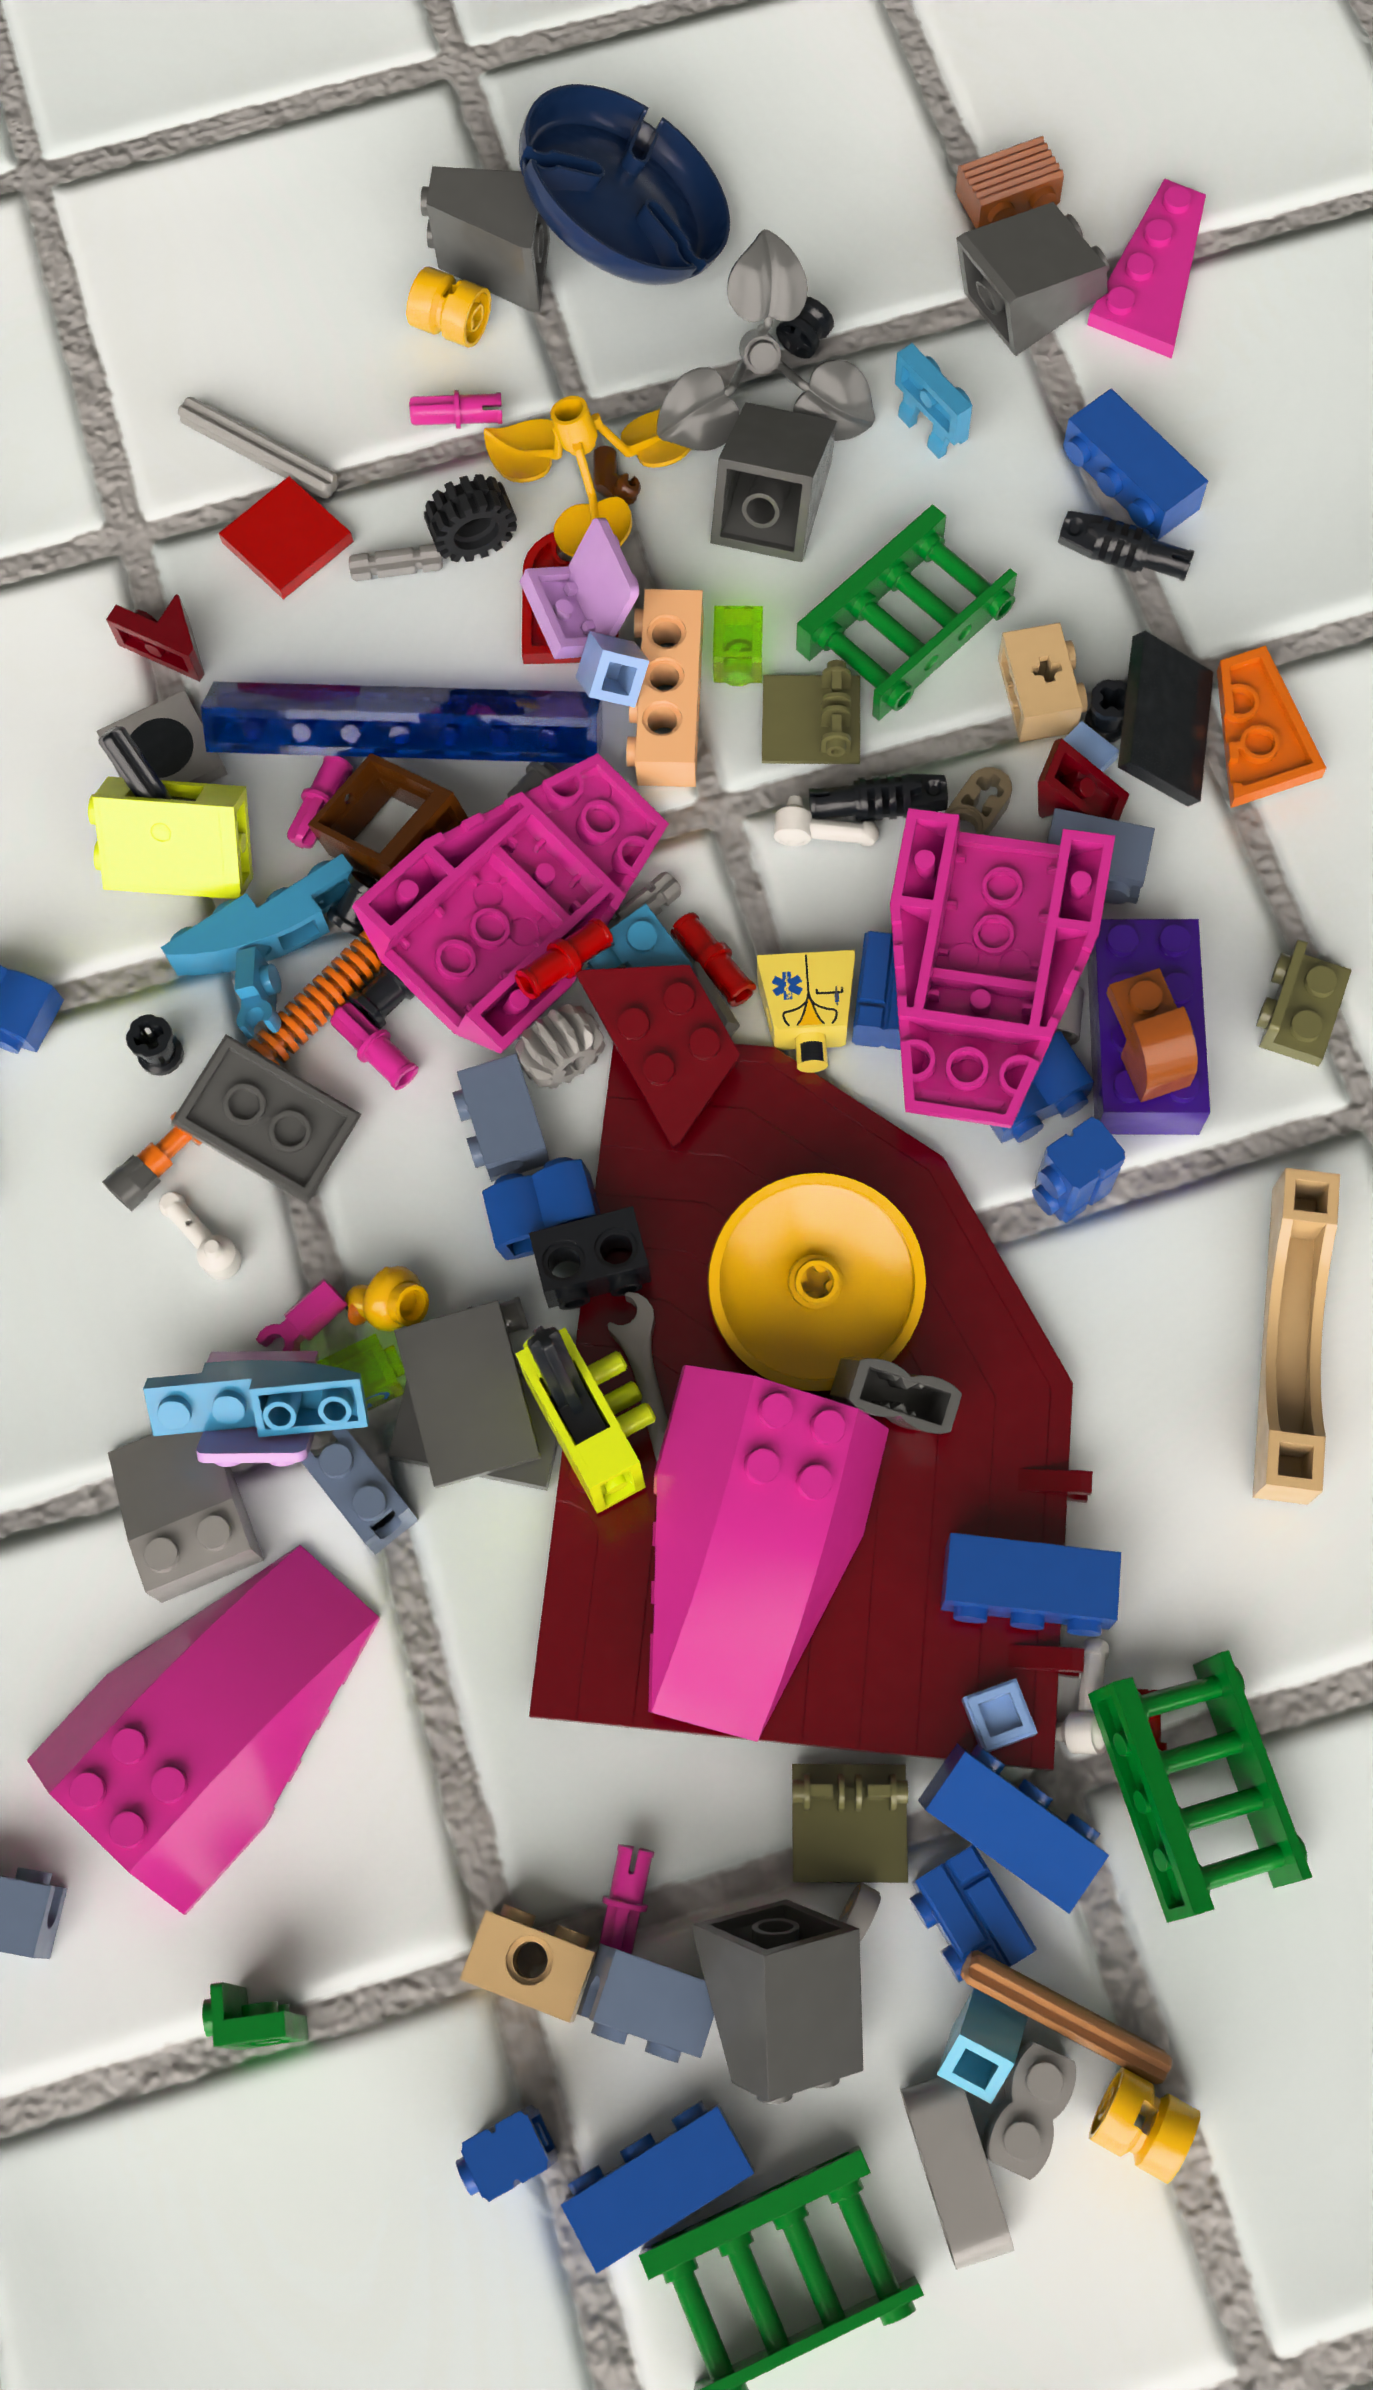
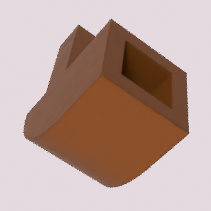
M1160 968L1109 984L1106 994L1126 1037L1121 1059L1140 1103L1191 1086L1198 1068L1194 1033L1185 1007L1177 1008Z

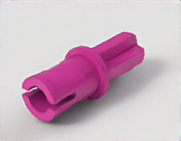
M454 390V395L413 396L409 402L410 420L415 426L456 424V429H461V424H502V410L482 409L483 407H501V392H496V394L459 395V390Z
M335 754L325 755L323 764L311 787L304 789L301 794L303 803L287 832V838L299 848L311 849L314 847L317 837L308 826V823L353 772V766L347 760Z
M347 1002L334 1011V1015L330 1019L331 1025L358 1051L357 1058L361 1062H369L395 1090L404 1088L413 1080L418 1072V1066L411 1062L390 1041L391 1035L386 1029L379 1030L352 1003Z
M618 1844V1854L609 1896H603L602 1903L607 1904L599 1944L601 1943L632 1954L641 1912H647L648 1905L644 1904L643 1900L651 1860L654 1858L655 1852L639 1848L635 1870L632 1872L630 1871V1864L634 1846Z

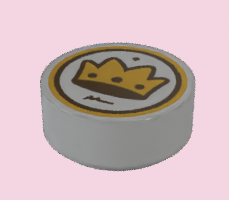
M860 1882L853 1890L840 1915L839 1921L859 1928L860 1941L868 1931L878 1910L881 1900L880 1892Z

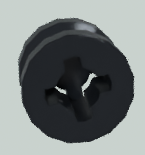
M807 297L799 316L791 321H781L776 327V335L782 346L791 354L799 358H811L819 348V339L826 338L834 328V320L832 314L820 301Z

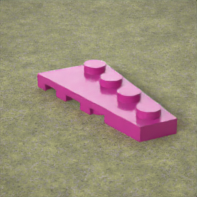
M1167 179L1163 180L1107 281L1108 293L1098 299L1091 309L1087 323L1088 326L1172 359L1206 194Z

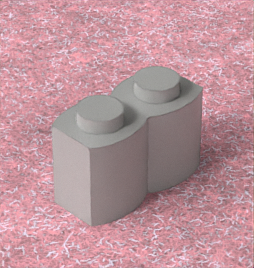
M1027 2041L1019 2048L1015 2064L1005 2080L1006 2098L994 2109L985 2127L983 2150L989 2161L1029 2180L1041 2171L1052 2149L1054 2138L1053 2120L1065 2109L1074 2090L1076 2081L1075 2061L1035 2042Z

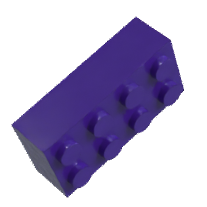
M1102 919L1099 937L1087 961L1092 1079L1094 1081V1118H1099L1107 1130L1115 1135H1199L1210 1115L1199 919ZM1160 968L1177 1008L1184 1006L1189 1017L1197 1047L1198 1068L1191 1086L1140 1103L1121 1059L1126 1037L1106 992L1109 984Z

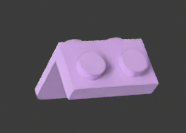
M594 518L568 566L529 568L524 571L519 581L554 659L582 657L589 631L616 637L639 596L637 578L631 572L620 548L619 540L614 535L606 518Z
M318 1351L211 1352L207 1362L276 1360L319 1364ZM256 1427L203 1431L196 1448L197 1460L201 1463H214L221 1467H231L240 1463H270L274 1466H289L296 1462L304 1461L308 1457L315 1432L258 1437Z

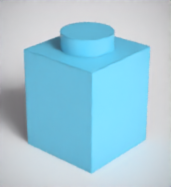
M974 1988L952 2026L937 2075L991 2104L1015 2064L1028 2016Z

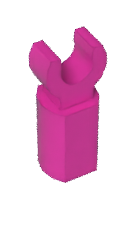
M323 1278L284 1314L286 1319L281 1324L266 1326L259 1332L256 1340L264 1347H268L275 1339L282 1337L284 1339L282 1351H300V1344L305 1339L308 1341L312 1340L348 1304L342 1295Z

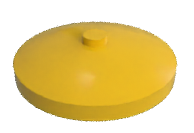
M825 1173L790 1176L762 1187L744 1200L729 1216L716 1238L711 1252L707 1279L709 1302L715 1323L722 1337L736 1356L752 1370L773 1382L807 1391L831 1390L841 1358L864 1357L892 1362L906 1346L918 1324L923 1309L926 1289L925 1266L918 1240L911 1226L896 1206L875 1189L859 1181Z

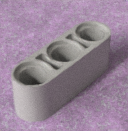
M942 2077L900 2089L955 2269L958 2270L1013 2252L1014 2247L965 2090Z

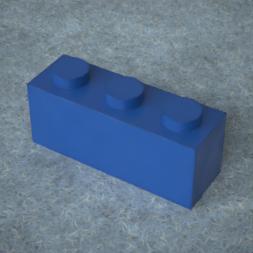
M1112 388L1068 419L1063 449L1070 461L1087 471L1097 481L1101 491L1106 496L1114 498L1123 506L1138 527L1151 530L1150 533L1154 534L1156 540L1162 538L1200 510L1208 480Z
M950 1533L945 1549L940 1610L953 1612L954 1620L966 1623H986L988 1616L1010 1618V1626L1019 1629L1042 1630L1046 1622L1067 1625V1633L1073 1635L1101 1636L1102 1629L1109 1630L1118 1620L1121 1552Z
M957 1743L918 1799L919 1803L928 1813L1070 1914L1109 1857V1854L1095 1843L1101 1833L1074 1813H1071L1066 1821L1048 1809L1053 1799L1024 1778L1019 1787L1003 1777L1000 1773L1006 1765L978 1744L970 1753Z
M702 2100L671 2119L676 2128L674 2132L658 2142H655L651 2133H648L620 2151L624 2163L604 2175L600 2166L597 2165L567 2184L573 2195L564 2200L561 2207L596 2274L755 2174L751 2161L719 2103L707 2110Z

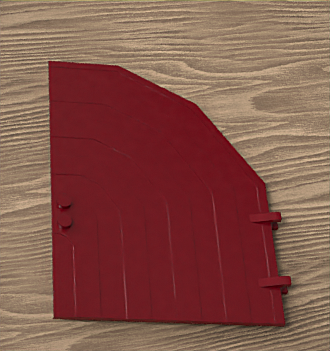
M613 1043L595 1193L601 1214L631 1206L634 1208L651 1276V1282L642 1284V1288L635 1293L645 1297L653 1307L655 1328L652 1336V1358L667 1418L669 1419L684 1365L753 1375L767 1379L740 1360L722 1337L715 1323L709 1302L708 1266L719 1232L729 1216L744 1200L762 1187L775 1181L809 1173L835 1174L859 1181L885 1196L905 1217L918 1240L923 1255L926 1289L923 1309L918 1324L910 1340L892 1363L910 1374L927 1375L943 1379L954 1385L962 1393L952 1430L948 1433L934 1434L907 1429L893 1424L885 1417L869 1415L889 1428L864 1535L758 1741L946 1760L957 1743L970 1753L978 1744L963 1706L962 1698L1016 1678L1038 1733L1035 1736L989 1753L1008 1767L1053 1771L1058 1676L1079 1678V1673H1083L1084 1649L1060 1647L1061 1624L1045 1622L1044 1629L1026 1630L1010 1626V1618L988 1616L986 1623H966L954 1620L953 1612L940 1610L945 1549L950 1533L1065 1546L1067 1501L1082 1503L1088 1501V1495L1092 1493L1093 1471L1069 1470L1073 1382L942 1155L814 1072L799 1071L797 1069V1061L777 1048L735 1044L740 1053V1059L727 1078L722 1081L708 1106L700 1113L691 1126L681 1145L673 1149ZM614 1248L605 1255L604 1260L611 1264H621L627 1261L632 1253L625 1248ZM611 1292L591 1297L588 1304L580 1307L575 1344L587 1366L615 1351L620 1352L627 1365L626 1371L598 1385L603 1396L630 1381L635 1382L631 1365L624 1351L610 1336L608 1323L626 1325L635 1318L637 1309L633 1304L626 1302L625 1296H612ZM801 1390V1391H805V1392H808V1393H811V1394H814V1395H817V1396H820V1397H824V1398L833 1400V1399L830 1397V1392H831V1390H829V1391H807V1390ZM641 1401L615 1414V1418L639 1406ZM645 1427L626 1437L640 1461L646 1488L598 1514L562 1450L529 1717L747 1740L648 1712L650 1633H653L654 1604H651V1581H655V1546H652L653 1522H656L657 1494H654V1472L657 1462L648 1428Z

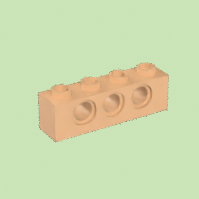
M644 589V606L634 610V638H642L641 650L649 660L635 708L629 706V723H637L636 737H627L626 761L627 767L636 768L637 786L696 787L704 623L703 590ZM664 643H673V644H675L674 646H671V647H662V646H660L661 644H664ZM662 685L673 686V688L669 690L657 689V687ZM659 728L672 729V731L664 734L654 732Z

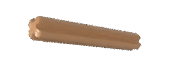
M979 1950L971 1951L968 1954L960 1976L968 1985L1153 2084H1161L1165 2081L1167 2073L1172 2067V2058L1167 2055L1165 2050Z

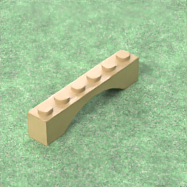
M1285 1168L1272 1188L1252 1498L1308 1505L1323 1492L1326 1436L1321 1401V1346L1327 1281L1338 1223L1340 1174Z

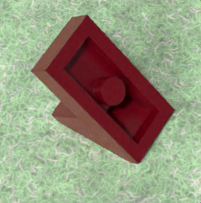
M176 594L158 621L145 611L137 609L132 612L117 604L114 606L106 620L119 646L199 682L204 676V670L191 624L179 595Z
M1062 738L1055 740L1038 780V815L1041 818L1052 816L1055 808L1119 821L1129 793Z

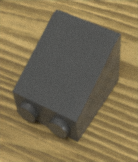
M432 166L429 186H423L421 190L422 216L429 217L427 244L428 248L435 249L438 268L462 280L465 279L486 287L490 293L524 309L540 312L550 232L549 226L540 216L529 197L522 172Z
M1054 202L970 230L956 238L964 293L1015 356L1108 293L1107 271H1109L1110 267L1106 256L1098 246L1090 247L1083 238L1082 230L1076 219L1071 214L1064 216Z
M745 402L718 459L710 543L802 562L832 462L837 421Z
M787 1899L693 1924V1937L733 2084L756 2095L757 2099L763 2103L780 2104L791 2100L794 2093L812 2087H833L840 2082V2078L863 2071L859 1928Z

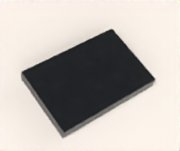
M1145 630L1132 636L1118 768L1188 807L1201 802L1214 672Z

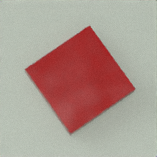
M290 476L219 532L222 543L283 600L354 542L351 532Z

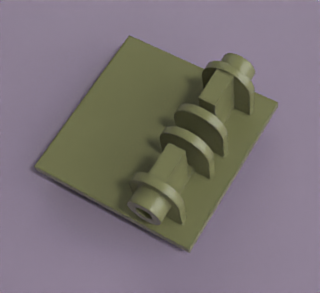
M842 660L829 661L827 668L822 671V675H763L762 763L860 764V676L851 675V671L846 668V663Z
M792 1764L793 1882L908 1883V1780H906V1764Z

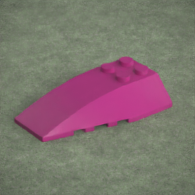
M597 753L543 780L541 785L525 793L521 791L505 799L503 804L483 814L479 812L463 820L459 826L443 834L439 832L425 839L356 900L352 908L380 961L397 975L404 985L454 1034L501 1054L524 1030L528 1029L536 1019L550 1008L572 986L577 976L571 979L564 977L540 994L537 999L532 1000L519 989L515 980L516 971L524 968L547 952L548 944L556 938L566 939L586 925L592 918L600 919L607 926L669 823Z
M908 808L890 901L905 1112L1012 1128L1099 937L1115 835L1063 829L1061 843L1056 845L960 832V818L957 814Z
M684 1365L682 1367L654 1472V1494H657L656 1522H653L652 1546H655V1581H651V1604H654L653 1633H650L648 1712L758 1742L864 1535L889 1428L858 1408L757 1376Z
M299 1545L108 1673L27 1759V1762L47 1792L118 1863L183 1915H186L266 1827L276 1809L274 1806L287 1782L292 1780L302 1762L300 1759L315 1731L319 1730L330 1711L328 1708L341 1684H345L377 1626L380 1617L305 1548Z

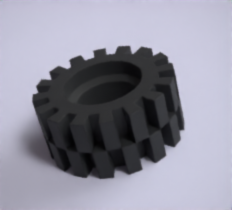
M475 474L473 481H469L468 476L459 477L460 484L455 486L452 481L444 484L446 491L443 493L436 490L432 494L434 501H427L425 505L424 519L437 552H440V555L445 559L450 556L451 561L459 562L461 557L464 556L465 561L470 562L474 561V555L480 554L481 558L489 556L487 550L493 548L497 552L503 548L501 540L509 542L513 537L511 531H516L517 518L501 482L497 483L496 478L492 476L485 480L483 474Z

